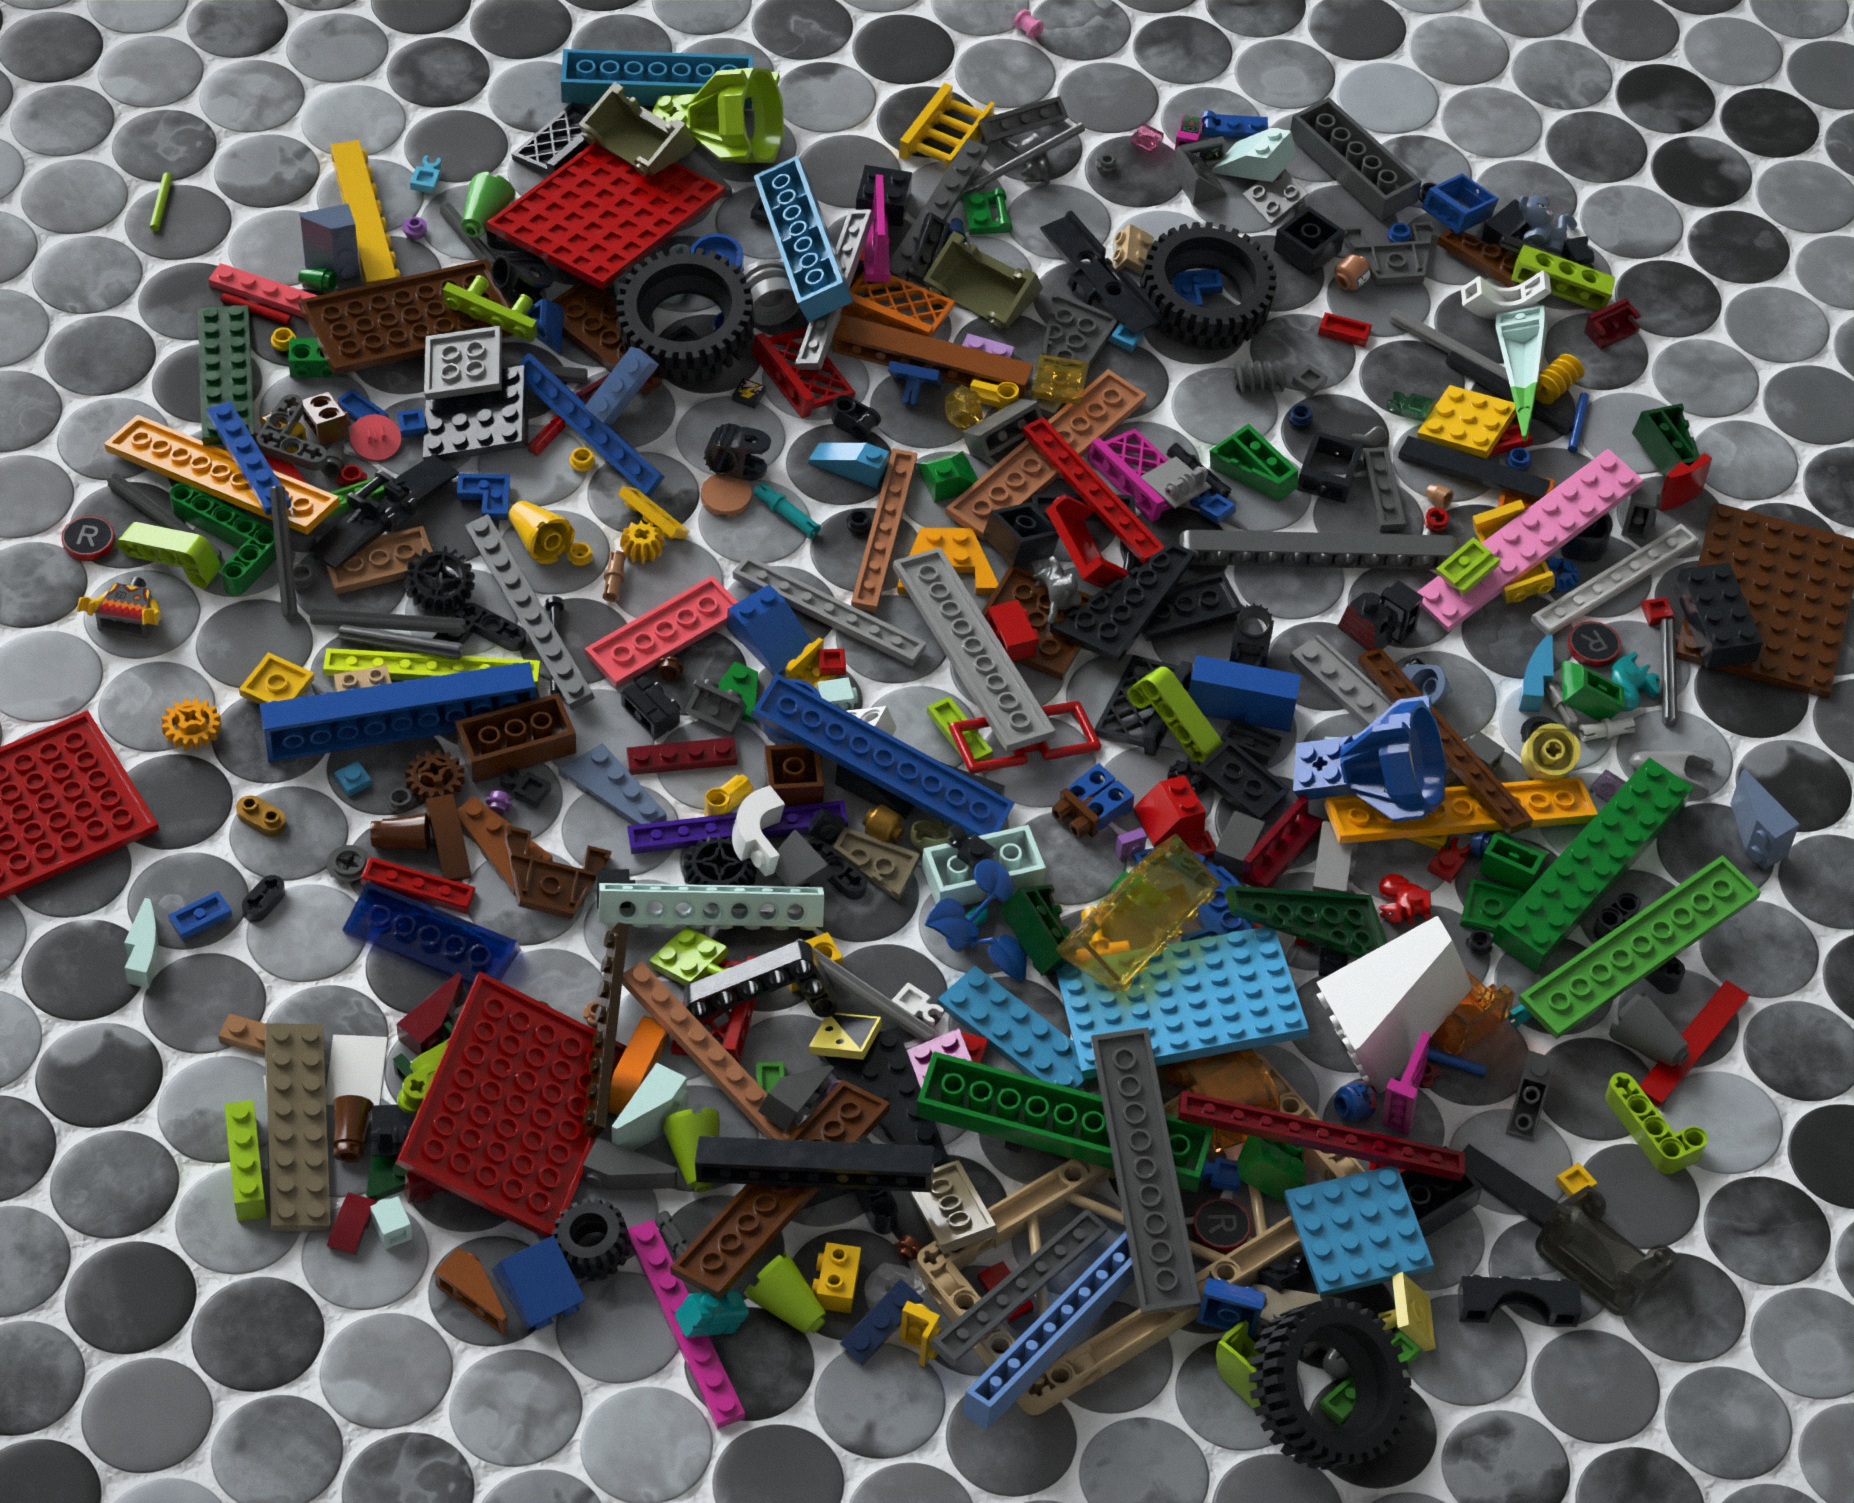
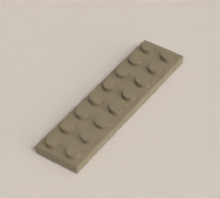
M265 1023L270 1231H330L323 1024Z

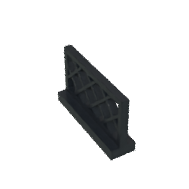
M572 102L511 154L512 160L550 176L591 145L582 137L583 132L579 126L569 128L571 124L580 123L591 109ZM573 112L581 114L580 116L569 117ZM566 125L567 127L565 129L553 130L558 126ZM579 134L577 137L571 138V135ZM568 136V139L554 141L555 137ZM551 138L550 142L538 143L540 140ZM564 147L562 150L555 151V148ZM552 149L553 151L539 154L538 152L540 150ZM535 151L536 153L535 155L524 156L528 152ZM544 160H549L546 162V164L540 162Z
M1133 655L1094 729L1096 735L1143 747L1145 754L1155 756L1169 728L1152 704L1142 709L1135 707L1129 701L1124 689L1126 686L1137 683L1157 668L1164 666L1174 673L1188 692L1193 672L1192 663L1182 660L1178 666ZM1137 665L1144 666L1149 669L1148 671L1140 673L1138 675H1136L1134 671ZM1124 702L1128 704V709L1116 712V705ZM1149 708L1152 709L1153 714L1145 718H1141L1138 713ZM1130 715L1135 716L1137 721L1126 725L1121 720ZM1117 721L1119 725L1118 728L1113 730L1104 728L1106 724ZM1139 727L1144 731L1141 737L1130 735L1128 732Z

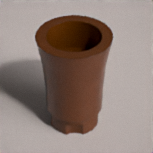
M427 813L401 818L382 819V821H371L370 839L372 847L429 851L430 822Z
M339 1096L333 1102L335 1115L334 1157L347 1163L358 1162L363 1157V1150L366 1146V1136L374 1103L363 1096Z

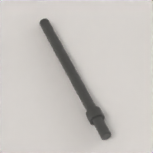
M1080 122L980 177L978 175L974 177L963 194L972 193L973 191L979 192L985 188L986 184L1085 131L1083 124Z

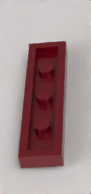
M734 737L626 747L629 773L631 775L737 765Z

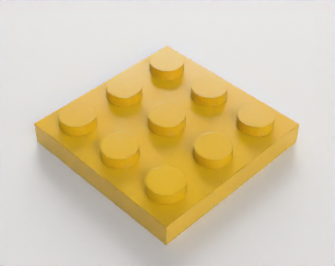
M1449 385L1418 430L1417 437L1418 439L1487 459L1502 434L1516 416L1514 402Z

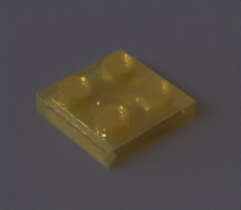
M1040 354L1031 397L1081 405L1089 362Z

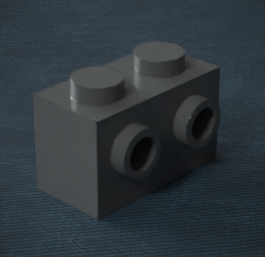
M1643 481V486L1627 498L1623 513L1622 536L1647 539L1650 526L1655 525L1657 516L1655 509L1659 510L1662 495L1657 494L1658 483Z

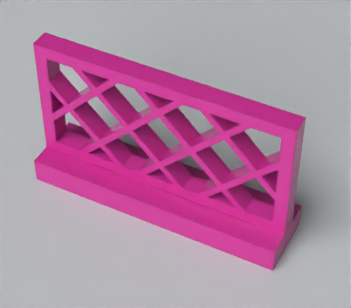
M876 175L872 208L874 219L863 248L864 281L889 283L888 215H885L883 175Z
M1136 428L1107 441H1103L1100 438L1092 441L1087 460L1123 495H1135V506L1151 522L1158 520L1161 512L1172 508L1167 501L1140 477L1147 473L1141 471V467L1154 469L1169 460ZM1134 439L1140 446L1127 444L1126 441ZM1111 448L1122 450L1121 454L1115 453ZM1125 451L1138 453L1139 458L1127 456ZM1143 455L1152 456L1156 462L1142 459ZM1128 464L1137 465L1138 469H1132Z
M1424 1031L1420 1035L1401 1081L1390 1078L1386 1087L1382 1125L1408 1136L1413 1126L1418 1087L1425 1074L1431 1034Z

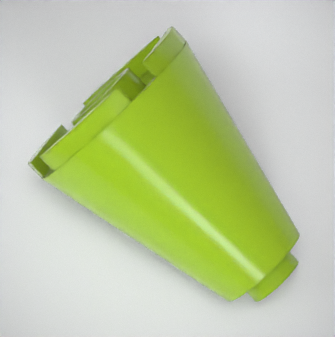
M702 1108V1113L693 1114V1109H687L667 1116L665 1123L662 1122L663 1131L688 1188L694 1189L698 1193L711 1190V1186L715 1183L696 1182L695 1157L699 1136L719 1137V1112L711 1108Z
M784 1252L782 1256L778 1255L756 1276L758 1284L755 1287L749 1284L744 1291V1295L749 1300L804 1334L809 1331L813 1334L816 1333L826 1322L823 1319L826 1312L787 1252Z

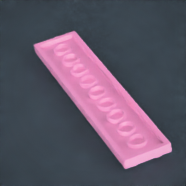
M1609 449L1605 450L1481 543L1492 552L1493 556L1500 558V566L1464 596L1460 594L1459 590L1454 589L1441 577L1437 576L1417 591V593L1424 596L1421 607L1441 627L1450 632L1503 592L1504 587L1515 583L1642 487L1643 479Z

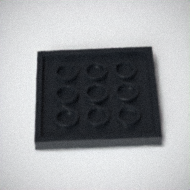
M521 365L502 369V390L426 400L425 423L427 430L424 431L423 459L425 460L431 455H435L442 461L525 448L527 386L525 366Z

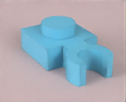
M425 155L422 159L423 167L416 166L410 181V190L434 194L441 177V158L438 157L435 163H429L428 155Z

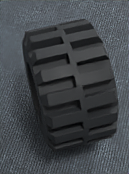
M595 1198L594 1202H590L589 1199H583L582 1204L577 1205L574 1202L571 1204L569 1211L564 1209L561 1212L562 1219H556L554 1223L556 1228L553 1229L552 1236L554 1235L572 1274L575 1273L577 1279L583 1280L586 1276L588 1281H595V1277L600 1276L602 1280L607 1278V1273L611 1272L614 1275L618 1272V1265L624 1266L626 1263L625 1256L630 1255L629 1245H631V1239L624 1217H622L618 1208L614 1209L613 1204L608 1201L603 1205L601 1199ZM600 1232L606 1234L604 1240L595 1246L581 1247L577 1245L580 1239L589 1233Z

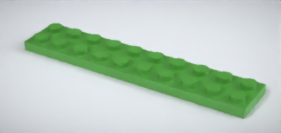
M1722 855L1520 994L1518 1001L1555 1039H1558L1760 897L1761 891Z

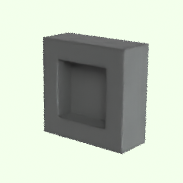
M1308 364L1293 377L1292 384L1308 395L1313 396L1327 384L1328 376Z

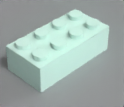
M1029 825L978 836L996 849V855L992 860L999 862L1011 876L1013 882L1012 894L1019 888L1044 885L1046 867ZM947 843L923 849L922 869L935 903L937 904L945 898L954 899L962 906L985 901L989 893L982 891L974 879V869L958 859L957 853L959 850Z

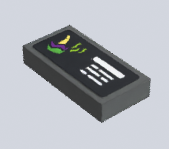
M1223 136L1181 145L1180 147L1208 163L1220 160L1224 156L1226 141Z

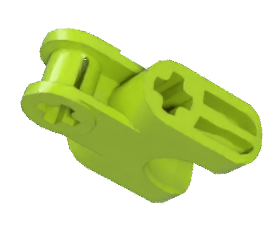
M448 1040L422 1053L411 1063L410 1069L413 1073L405 1078L402 1090L397 1097V1103L404 1112L409 1114H416Z

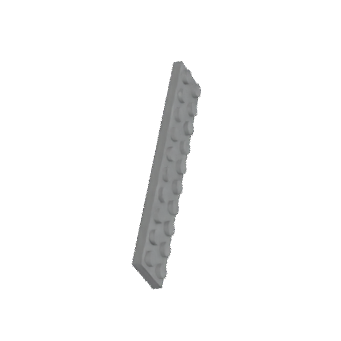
M941 547L894 560L893 569L1004 750L1009 752L1055 738L1056 730Z

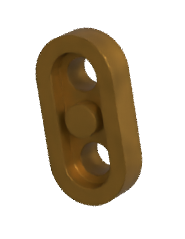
M248 795L242 797L237 802L236 811L238 819L260 833L273 837L280 835L286 829L285 814L261 798Z

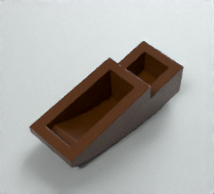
M453 794L426 799L427 814L442 877L453 881L470 879L471 871Z

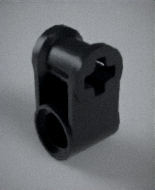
M840 395L833 401L832 423L836 427L852 434L857 439H867L870 430L881 422V417L875 409L858 402L851 396Z

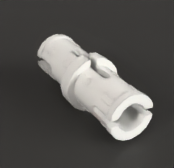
M1632 716L1614 720L1605 718L1601 722L1580 725L1579 730L1583 731H1580L1579 735L1583 742L1604 737L1608 740L1612 739L1615 735L1634 733L1635 728H1631V726H1635Z

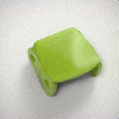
M1245 1320L1228 1331L1218 1342L1216 1360L1219 1376L1254 1409L1260 1406L1259 1398L1251 1399L1250 1391L1257 1389V1383L1249 1382V1374L1257 1372L1256 1367L1250 1366L1251 1357L1260 1355V1353L1253 1350L1256 1343L1247 1335L1249 1323Z

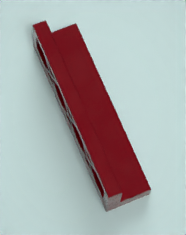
M1301 795L1243 859V883L1252 887L1271 888L1319 835L1322 822L1325 820L1308 813L1309 797Z

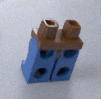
M1098 763L1068 788L1060 792V800L1052 807V816L1058 822H1062L1070 817L1073 821L1069 823V830L1077 839L1087 833L1093 838L1098 834L1099 830L1107 827L1121 814L1126 816L1133 811L1135 795L1119 780L1115 781V777Z

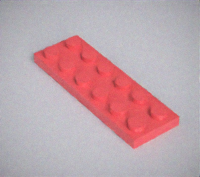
M712 575L586 647L585 656L615 688H618L658 665V661L661 658L673 656L727 625L728 608L738 603V601Z

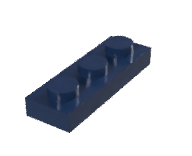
M900 1279L841 1341L840 1346L863 1366L901 1325L902 1310L906 1302L910 1301L914 1304H921L923 1297L905 1281Z

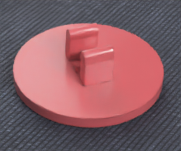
M367 415L358 419L352 426L350 444L355 453L361 458L374 462L384 461L394 456L399 450L401 433L398 426L391 419L382 415Z

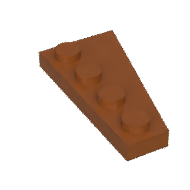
M473 796L457 809L461 827L472 842L478 845L485 859L492 863L499 877L506 881L512 894L516 895L505 840L507 825H512ZM530 839L527 855L553 861L552 855Z

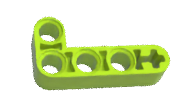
M134 522L117 541L118 548L127 556L182 567L189 581L201 589H205L222 568L211 543L205 537L198 534Z
M1167 667L1157 668L1127 691L1128 699L1135 707L1142 709L1152 704L1193 762L1199 760L1201 764L1223 744L1219 735L1185 688Z
M1621 1072L1612 1076L1605 1094V1100L1659 1172L1673 1174L1698 1162L1702 1158L1708 1142V1135L1702 1128L1691 1126L1674 1133L1633 1077Z

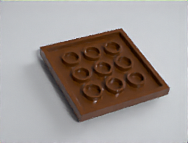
M1010 565L981 613L987 620L989 607L1019 600L1022 609L1027 610L1032 629L1035 628L1037 630L1040 642L1037 644L1035 656L1016 660L1015 662L1063 680L1082 647L1049 632L1050 624H1048L1051 602L1048 588L1035 587L1038 580L1033 579V575L1036 573ZM1077 590L1082 597L1081 605L1078 608H1070L1067 611L1058 610L1057 619L1054 622H1060L1065 619L1067 614L1073 609H1080L1088 603V599L1092 595Z

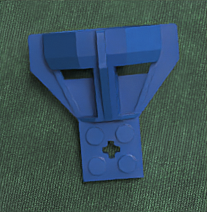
M1429 696L1397 700L1362 732L1354 736L1296 743L1293 792L1298 798L1304 795L1309 797V800L1352 794L1393 822L1424 819L1426 814L1433 813L1445 800L1446 758L1438 722L1431 712L1432 701Z

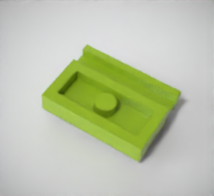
M1473 537L1438 566L1436 574L1451 587L1459 590L1460 594L1464 596L1500 566V558L1493 556L1489 549Z

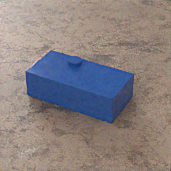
M1196 655L1189 695L1204 716L1228 721L1236 719L1251 726L1291 732L1301 675Z

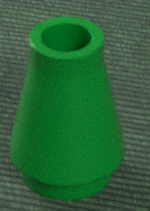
M330 268L301 269L298 280L301 284H306L327 293L336 288L337 274Z

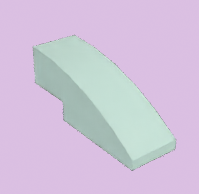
M145 898L124 944L128 958L125 966L127 983L148 989L153 980L158 960V935L151 900Z

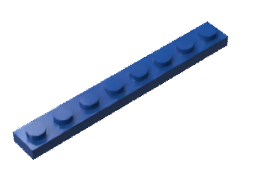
M527 353L518 366L524 365L526 368L528 387L644 495L650 497L665 476L611 426L601 422L584 407L586 403L536 357Z

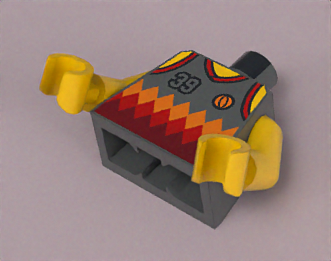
M133 577L129 585L113 584L109 591H106L95 600L90 597H80L78 601L77 612L86 611L89 616L95 613L97 627L100 631L147 639L150 624L158 626V622L162 619V613L157 601L152 599L151 590L145 588L146 582L140 577Z

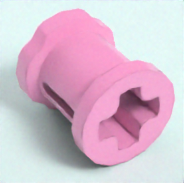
M1027 9L1021 10L1014 18V26L1025 31L1027 37L1031 40L1038 37L1044 29V23L1032 17L1031 12Z

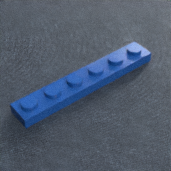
M231 401L207 408V417L265 514H272L270 488L282 485ZM286 493V503L288 509L291 507V501Z

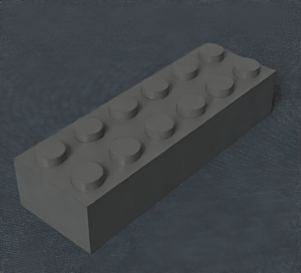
M1328 97L1292 116L1290 131L1293 140L1381 221L1418 202L1422 181L1331 98Z

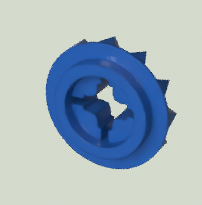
M1554 556L1550 560L1545 559L1549 570L1553 571L1555 576V587L1551 588L1552 590L1567 591L1577 585L1580 578L1579 568L1574 566L1573 561H1565L1564 556L1561 559H1557ZM1557 569L1562 570V575H1560L1559 578H1557L1556 574Z

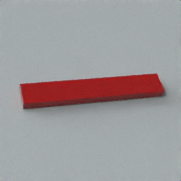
M1728 980L1722 984L1681 1034L1689 1044L1688 1051L1690 1054L1685 1062L1671 1067L1659 1061L1639 1085L1652 1104L1658 1108L1662 1106L1748 1001L1750 994Z

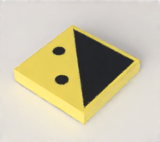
M835 1013L830 1017H826L809 1045L810 1054L863 1060L882 1027L881 1017Z

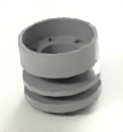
M776 259L760 260L749 265L743 271L746 276V282H749L751 287L754 320L756 323L766 326L781 324L789 320L797 312L799 305L783 262Z

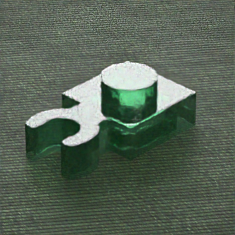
M1394 391L1393 400H1387V408L1389 410H1401V416L1422 422L1427 419L1435 407V399L1414 393L1410 397H1406L1402 392Z

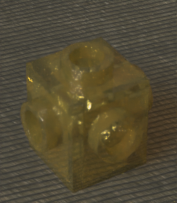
M961 385L944 397L947 420L963 431L983 419L981 398L977 392Z

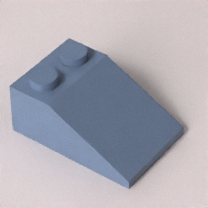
M1744 769L1740 773L1730 805L1746 853L1753 862L1765 870L1788 856L1800 824Z

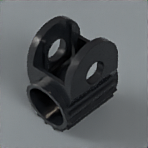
M531 252L498 254V257H494L495 260L492 262L491 277L493 283L497 288L501 289L503 295L513 305L519 299V294L529 296L533 300L534 305L543 299L540 295L542 289L551 287L555 279L554 274L545 265L543 259ZM530 271L538 273L539 277L533 275Z
M730 423L721 424L712 433L705 449V456L703 458L706 460L705 465H708L710 471L712 470L716 474L723 476L730 475L733 478L743 480L763 478L767 473V464L764 459L751 454L762 455L768 451L771 446V438L765 432L758 429L740 427ZM745 465H748V466H751V467H753V468H752V469L744 468V466H745Z
M1255 603L1250 606L1246 604L1244 609H1240L1239 615H1236L1229 661L1237 663L1239 653L1260 656L1258 667L1266 668L1274 620H1272V613L1268 612V608L1262 607V604L1259 606L1255 605ZM1257 618L1264 622L1267 629L1261 634L1252 635L1245 632L1241 624L1247 619Z

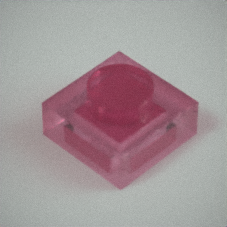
M1144 123L1131 136V144L1151 153L1163 141L1164 133Z

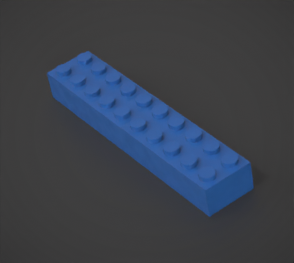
M530 662L261 703L259 705L268 762L456 733L455 721L535 700L536 687Z

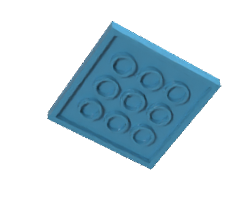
M1387 1166L1285 1190L1284 1198L1319 1297L1393 1280L1392 1276L1401 1272L1406 1276H1412L1433 1271L1434 1264L1397 1167Z

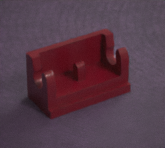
M1625 298L1589 315L1584 333L1601 350L1639 332L1640 326L1633 320L1632 316L1636 320L1641 318V316L1629 303V300Z

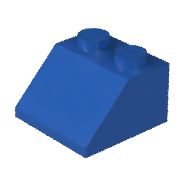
M1207 1278L1196 1322L1230 1331L1238 1323L1246 1320L1249 1323L1247 1335L1254 1338L1266 1293L1259 1292L1253 1287L1233 1285L1223 1279Z

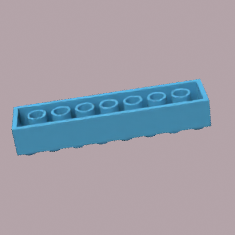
M563 49L561 103L596 104L611 85L616 82L624 87L623 94L625 97H634L640 106H655L659 96L698 93L717 71L753 68V55ZM751 97L745 99L744 109H752Z
M798 155L755 175L754 179L796 301L808 323L854 302L809 175Z

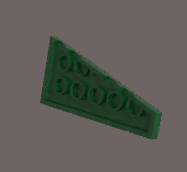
M1228 886L1224 892L1231 915L1358 959L1388 943L1371 895Z

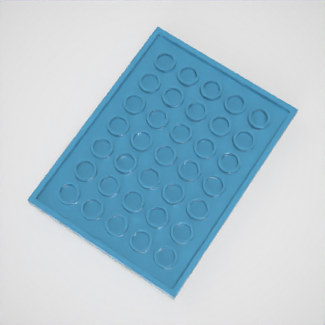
M1265 926L1239 932L1234 931L1218 936H1208L1191 941L1176 942L1159 947H1149L1143 950L1122 952L1114 957H1095L1090 962L1080 964L1068 962L1056 970V977L1083 1080L1097 1077L1091 1035L1148 1027L1156 1066L1309 1037V1028L1277 932Z

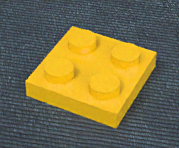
M268 652L239 688V694L257 704L297 698L302 696L315 680L314 673Z

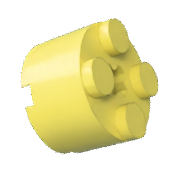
M1555 723L1542 725L1524 743L1521 750V762L1526 775L1530 779L1556 780L1566 778L1576 766L1581 754L1580 743L1577 737L1567 730L1568 728Z

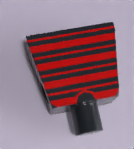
M1373 592L1362 593L1346 607L1338 628L1368 652L1378 648L1384 649L1392 643L1393 614L1380 603V596Z

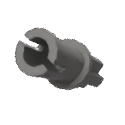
M1552 681L1548 683V687H1544V692L1551 700L1554 712L1559 713L1568 728L1578 727L1581 724L1580 717L1574 708L1563 703V689L1559 682Z

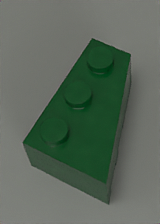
M1683 403L1642 411L1632 431L1634 437L1664 478L1681 461L1691 466L1700 457L1694 437H1690L1688 430L1689 422L1685 420L1683 415Z
M1052 884L1019 888L999 907L1005 922L1011 927L1018 938L1020 946L1025 949L1032 960L1033 967L1041 976L1056 974L1057 969L1061 968L1065 963L1071 962L1079 955L1069 927L1062 924L1059 915L1063 911L1060 905H1055L1051 895L1055 891Z

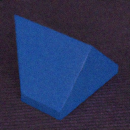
M541 299L532 305L527 316L537 320L536 338L561 356L564 308L548 299Z

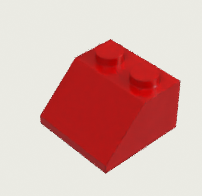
M1185 775L1160 781L1133 807V812L1154 848L1204 833L1206 811Z

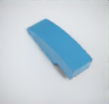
M1547 635L1540 642L1530 658L1521 687L1518 711L1540 712L1544 698V687H1548L1547 684L1552 682L1554 678L1552 635Z

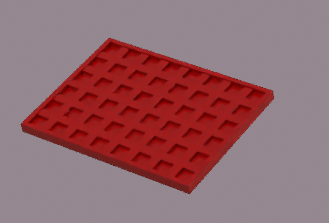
M594 143L487 221V230L603 290L725 196V187L676 162L653 176H643L637 172L634 166Z

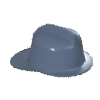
M1413 664L1401 669L1424 696H1429L1432 706L1442 703L1448 693L1453 692V689L1449 687L1444 671L1439 666Z

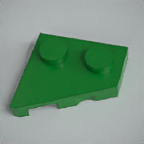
M735 661L718 683V689L725 692L730 689L743 696L742 700L748 706L742 720L753 724L755 719L750 716L756 706L758 672Z

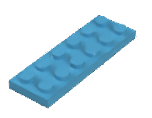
M972 967L937 999V1005L941 1006L946 1013L976 1036L987 1038V1045L1028 1077L1080 1090L1092 1079L1083 1080L1074 1043L1069 1037L978 967Z

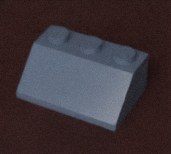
M349 204L299 213L305 268H330L336 272L337 281L360 277L356 226Z

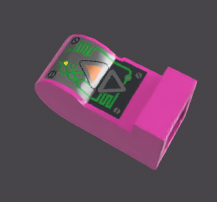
M1183 114L1176 137L1175 150L1184 143L1190 144L1199 141L1202 124L1201 117Z

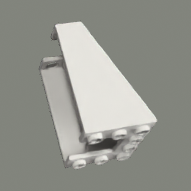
M1436 916L1319 980L1316 983L1321 992L1316 995L1324 1009L1331 1008L1333 1015L1329 1018L1342 1044H1345L1347 1052L1357 1067L1363 1081L1371 1087L1373 1086L1379 1095L1386 1090L1390 1078L1395 1079L1409 1063L1422 1031L1431 1034V1037L1471 991L1473 986L1451 937L1439 917Z

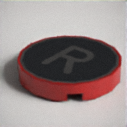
M82 516L72 520L65 526L62 531L61 541L63 548L70 557L80 561L97 560L98 556L103 554L105 556L111 551L115 542V534L111 524L105 519L97 516Z
M1594 621L1580 623L1573 628L1569 635L1568 649L1570 654L1576 661L1582 664L1584 662L1590 664V667L1607 666L1616 660L1620 652L1621 641L1618 634L1611 627L1603 623Z
M1216 1198L1200 1205L1194 1215L1193 1232L1200 1244L1202 1242L1207 1248L1225 1254L1232 1252L1247 1242L1250 1237L1252 1222L1248 1212L1241 1204L1231 1199Z

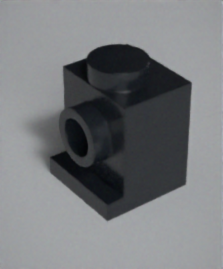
M1587 236L1564 241L1561 256L1574 263L1594 269L1592 264L1595 260L1594 252L1587 245L1589 240Z

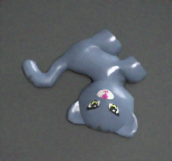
M1521 196L1519 199V209L1523 212L1525 221L1533 228L1532 231L1524 234V241L1533 245L1535 242H1539L1541 244L1540 248L1561 254L1564 241L1567 240V225L1570 229L1577 227L1578 223L1574 217L1567 213L1563 214L1558 218V228L1554 227L1551 223L1554 214L1547 197Z

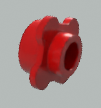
M347 465L341 470V475L337 476L336 480L339 485L348 487L365 481L368 477L365 472H362L360 467Z

